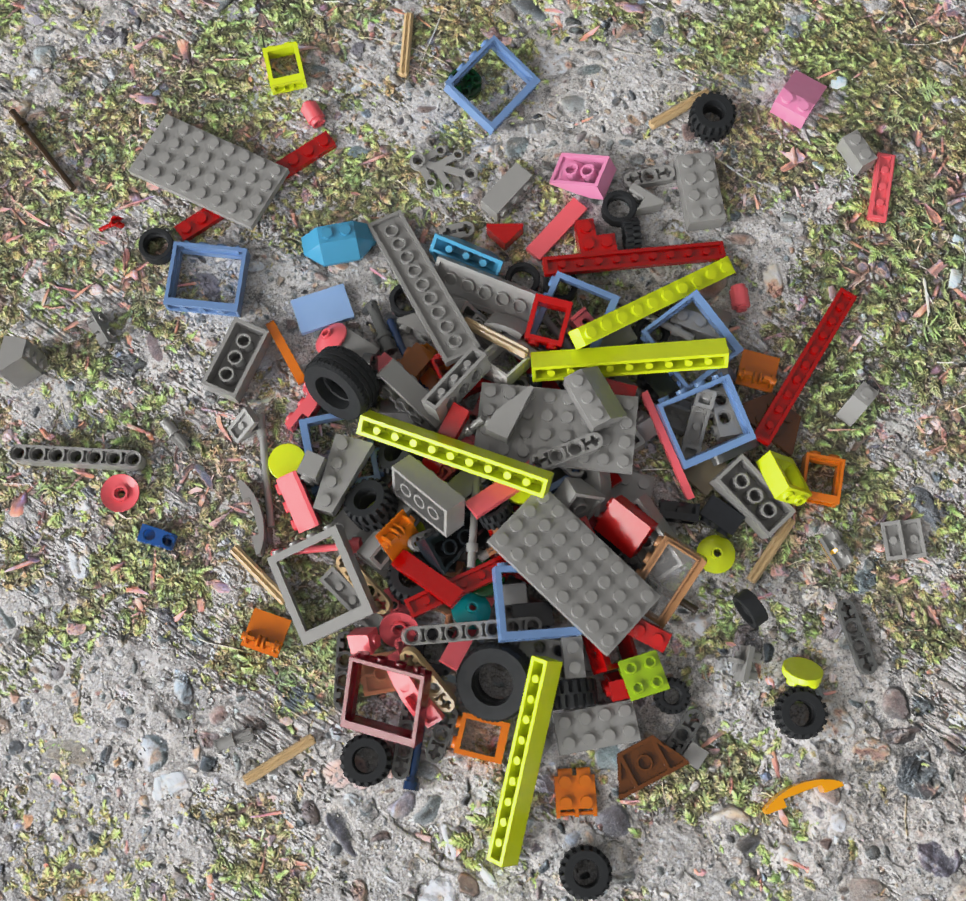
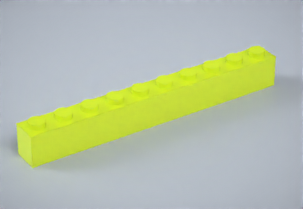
M726 256L568 332L576 350L687 297L696 289L699 291L736 272L729 257Z
M726 338L531 352L532 382L564 380V377L581 368L596 366L599 367L604 377L728 368L729 361Z
M371 410L360 415L356 434L544 498L550 490L554 476L553 472Z
M532 656L486 859L500 867L515 866L519 862L563 664L562 661L547 656Z

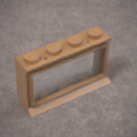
M666 532L663 536L659 535L653 543L655 546L652 553L647 552L642 560L644 562L641 570L637 568L635 571L661 596L644 615L661 628L665 627L707 563L706 557Z

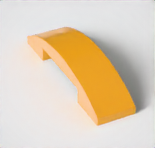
M830 779L800 781L776 793L764 805L762 811L764 814H770L786 808L785 798L818 787L819 792L826 793L842 787L844 784L842 781Z

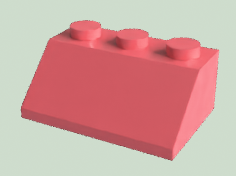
M294 470L276 479L277 484L275 488L279 496L283 495L285 502L282 504L286 513L290 512L293 518L290 522L294 531L298 530L300 534L321 525L322 522L318 513L313 509L314 503L305 483L300 479L301 476L297 470Z

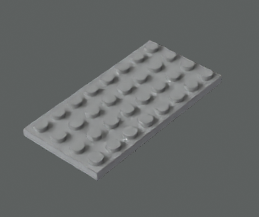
M168 114L163 118L128 170L135 177L252 231L290 173L289 169Z
M482 382L478 417L483 416L485 420L488 416L492 417L495 410L529 386ZM534 387V394L508 444L487 435L486 427L482 424L476 429L474 446L525 463L536 453L591 432L566 390ZM615 395L626 412L627 417L597 432L603 437L601 450L561 465L559 468L632 475L639 397ZM591 438V443L586 445L585 441H582L585 451L587 450V445L594 444V446H597L599 440L595 441L594 438ZM576 444L572 445L570 451L573 454H578L581 452V447ZM554 452L551 458L554 461H560L563 456L560 452ZM548 455L545 456V461H547V465L550 464L548 461ZM537 459L535 460V465L541 466V463L545 461L539 462Z
M550 491L544 498L531 495L487 541L498 554L605 656H609L661 597Z

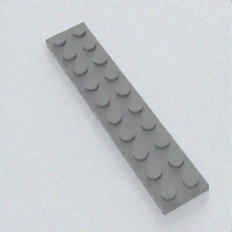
M401 210L367 224L373 238L446 367L456 363L472 345L481 350V346Z

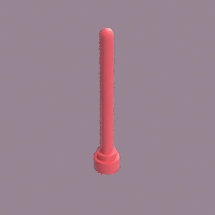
M352 537L351 540H348L353 552L357 553L363 545L362 538ZM335 543L312 545L294 555L338 551Z

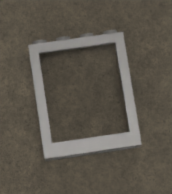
M329 524L323 527L324 531L317 533V531L306 535L307 539L301 542L300 540L291 542L289 548L284 550L283 548L277 549L272 552V556L266 558L303 646L310 645L379 612L342 525ZM332 536L361 606L308 630L279 561Z

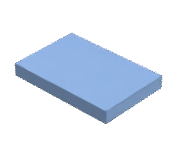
M343 283L290 300L302 336L324 329L333 323H343L355 319Z

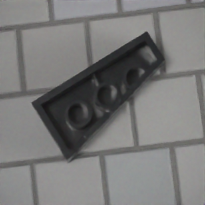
M469 509L465 510L464 525L447 538L435 529L416 541L429 567L441 575H444L449 570V567L466 550V543L469 542L471 513ZM479 519L477 536L481 535V533L485 530L481 525Z

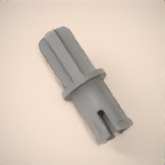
M170 417L162 419L159 424L169 435V440H173L182 452L188 450L190 443L183 436L182 430L175 426Z
M249 727L236 733L230 732L228 736L213 740V745L218 753L233 746L236 748L238 744L254 739L255 734L253 729Z

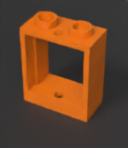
M809 451L802 456L800 473L805 482L807 480L809 462L835 467L831 495L811 491L812 496L807 499V503L832 508L840 504L846 459H841L840 456L829 454L828 456L821 455L819 451Z
M463 712L462 716L458 715L456 728H459L457 736H453L451 748H454L453 753L501 764L510 723L501 721L488 722ZM467 719L501 727L494 757L460 749Z

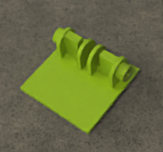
M656 650L617 662L619 674L623 677L631 702L670 689Z

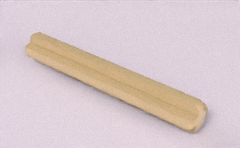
M411 12L404 14L399 76L402 78L409 76L414 14Z
M705 88L650 119L648 123L650 128L654 130L691 109L698 96L701 97L703 93L708 94L709 89Z
M469 317L464 318L473 333L522 358L528 356L530 349Z
M790 517L777 530L747 576L748 581L753 584L757 583L795 525L796 521Z
M235 545L230 550V553L281 605H284L285 602L278 585L238 545Z
M312 734L305 736L243 775L246 785L252 784L314 745L316 739Z

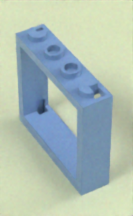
M495 35L490 39L484 40L480 45L482 48L478 52L474 50L468 57L470 60L466 64L463 62L457 68L458 72L454 76L452 74L445 81L446 85L444 91L490 135L532 93L541 81ZM490 50L527 84L492 121L488 120L455 88L462 78Z
M174 241L163 301L166 309L241 317L251 256L248 249L240 248L239 245L229 247L225 244L209 245L206 242ZM183 254L241 260L235 304L175 298Z
M557 271L555 276H551L548 286H550L549 291L543 294L553 297L560 281L610 301L605 314L616 310L620 302V296ZM541 307L540 310H537L531 334H537L548 308ZM603 338L591 343L590 348L600 347ZM538 346L542 350L550 351L546 349V346Z
M697 289L641 330L642 337L640 339L644 344L656 343L650 334L693 302L721 338H726L727 346L732 351L729 354L728 363L744 351L740 343ZM719 369L707 370L689 385L679 372L667 373L670 376L673 375L677 380L675 383L680 389L687 388V390L694 388V383L701 380L705 381Z
M722 372L711 376V381L705 383L704 380L693 384L694 388L687 390V388L676 391V396L671 398L668 395L658 399L659 403L654 405L682 469L690 468L756 439L729 374L723 375ZM722 383L743 434L685 459L663 408Z
M330 413L299 419L304 453L307 450L314 452L310 426L344 419ZM367 437V442L374 443L376 441ZM379 447L375 448L374 452L370 455L374 475L357 478L355 483H360L362 479L368 480L371 477L382 481L381 477H385L384 472L378 467L377 452ZM317 485L311 487L314 497L317 496L319 490Z
M508 562L497 563V566H494L492 569L498 643L557 639L583 635L574 625L573 627L507 632L501 574L518 572Z

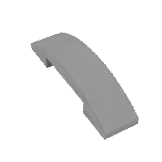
M706 389L695 394L680 448L685 459L701 452L703 438L717 391Z
M239 480L238 485L242 500L245 503L251 502L259 534L251 537L255 553L260 558L264 556L267 545L265 514L253 491L242 480Z

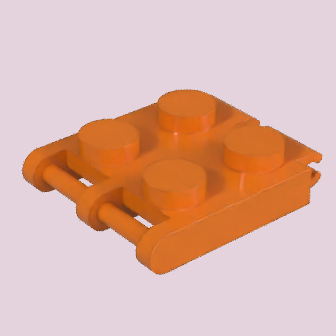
M590 767L575 768L576 775H572V768L557 769L558 776H554L557 819L561 818V816L574 815L575 818L579 817V815L593 814V817L598 816L595 774L590 773ZM589 808H592V809H593V810H587V811H579V809H589ZM574 809V811L560 812V810Z

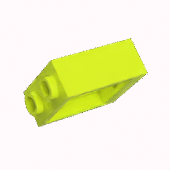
M297 41L262 48L273 95L308 88ZM295 54L299 73L273 78L270 59Z
M769 450L756 461L775 499L799 506L812 496L793 458Z

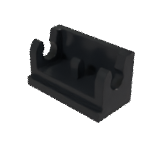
M659 499L658 510L666 522L696 525L699 522L700 504Z

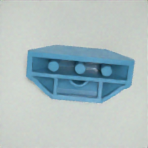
M357 221L316 227L301 237L304 256L324 267L359 261L376 244L368 225Z
M435 233L429 249L435 262L437 256L441 254L495 276H499L504 263L501 258L487 249L458 237Z

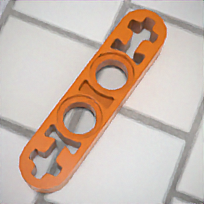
M274 320L266 323L268 331L298 385L304 384V374Z

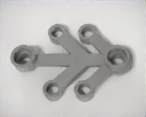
M439 145L435 150L425 155L416 153L410 158L411 168L415 171H420L429 190L435 189L437 183L436 179L430 176L427 169L434 170L446 194L453 193L454 185L452 182H449L445 173L463 177L465 181L470 183L475 182L478 178V171L473 166H468L465 169L448 166V164L454 161L461 162L463 160V152L459 149L445 157L446 148L443 145ZM460 154L461 157L457 158L455 155ZM435 157L443 158L437 162L430 161ZM472 174L474 177L469 178L468 175ZM451 186L452 188L447 190L445 187Z

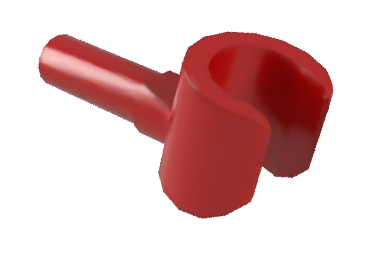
M114 215L108 224L98 229L100 232L112 227L122 229L125 224L120 222L123 220L122 217Z

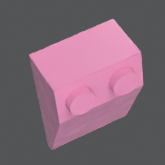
M796 70L777 96L770 113L801 129L827 86Z
M561 153L549 183L586 198L604 200L617 169L610 156Z

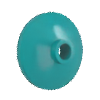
M471 592L460 599L454 608L451 609V613L456 623L489 620L491 607L486 597H479ZM469 605H474L476 610H471ZM473 625L468 627L470 630L476 629Z

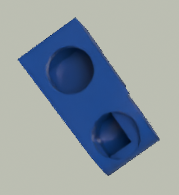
M142 524L137 541L173 551L178 535Z

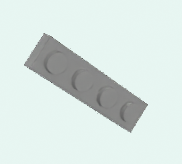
M333 566L319 579L348 611L361 606L354 587ZM376 613L359 622L364 627H377L379 632V625L383 617Z

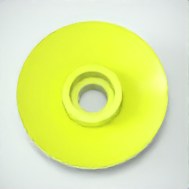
M711 535L704 538L696 552L707 558V563L703 569L709 573H723L729 570L735 561V549L732 543L719 535ZM714 550L720 551L719 557L714 555Z

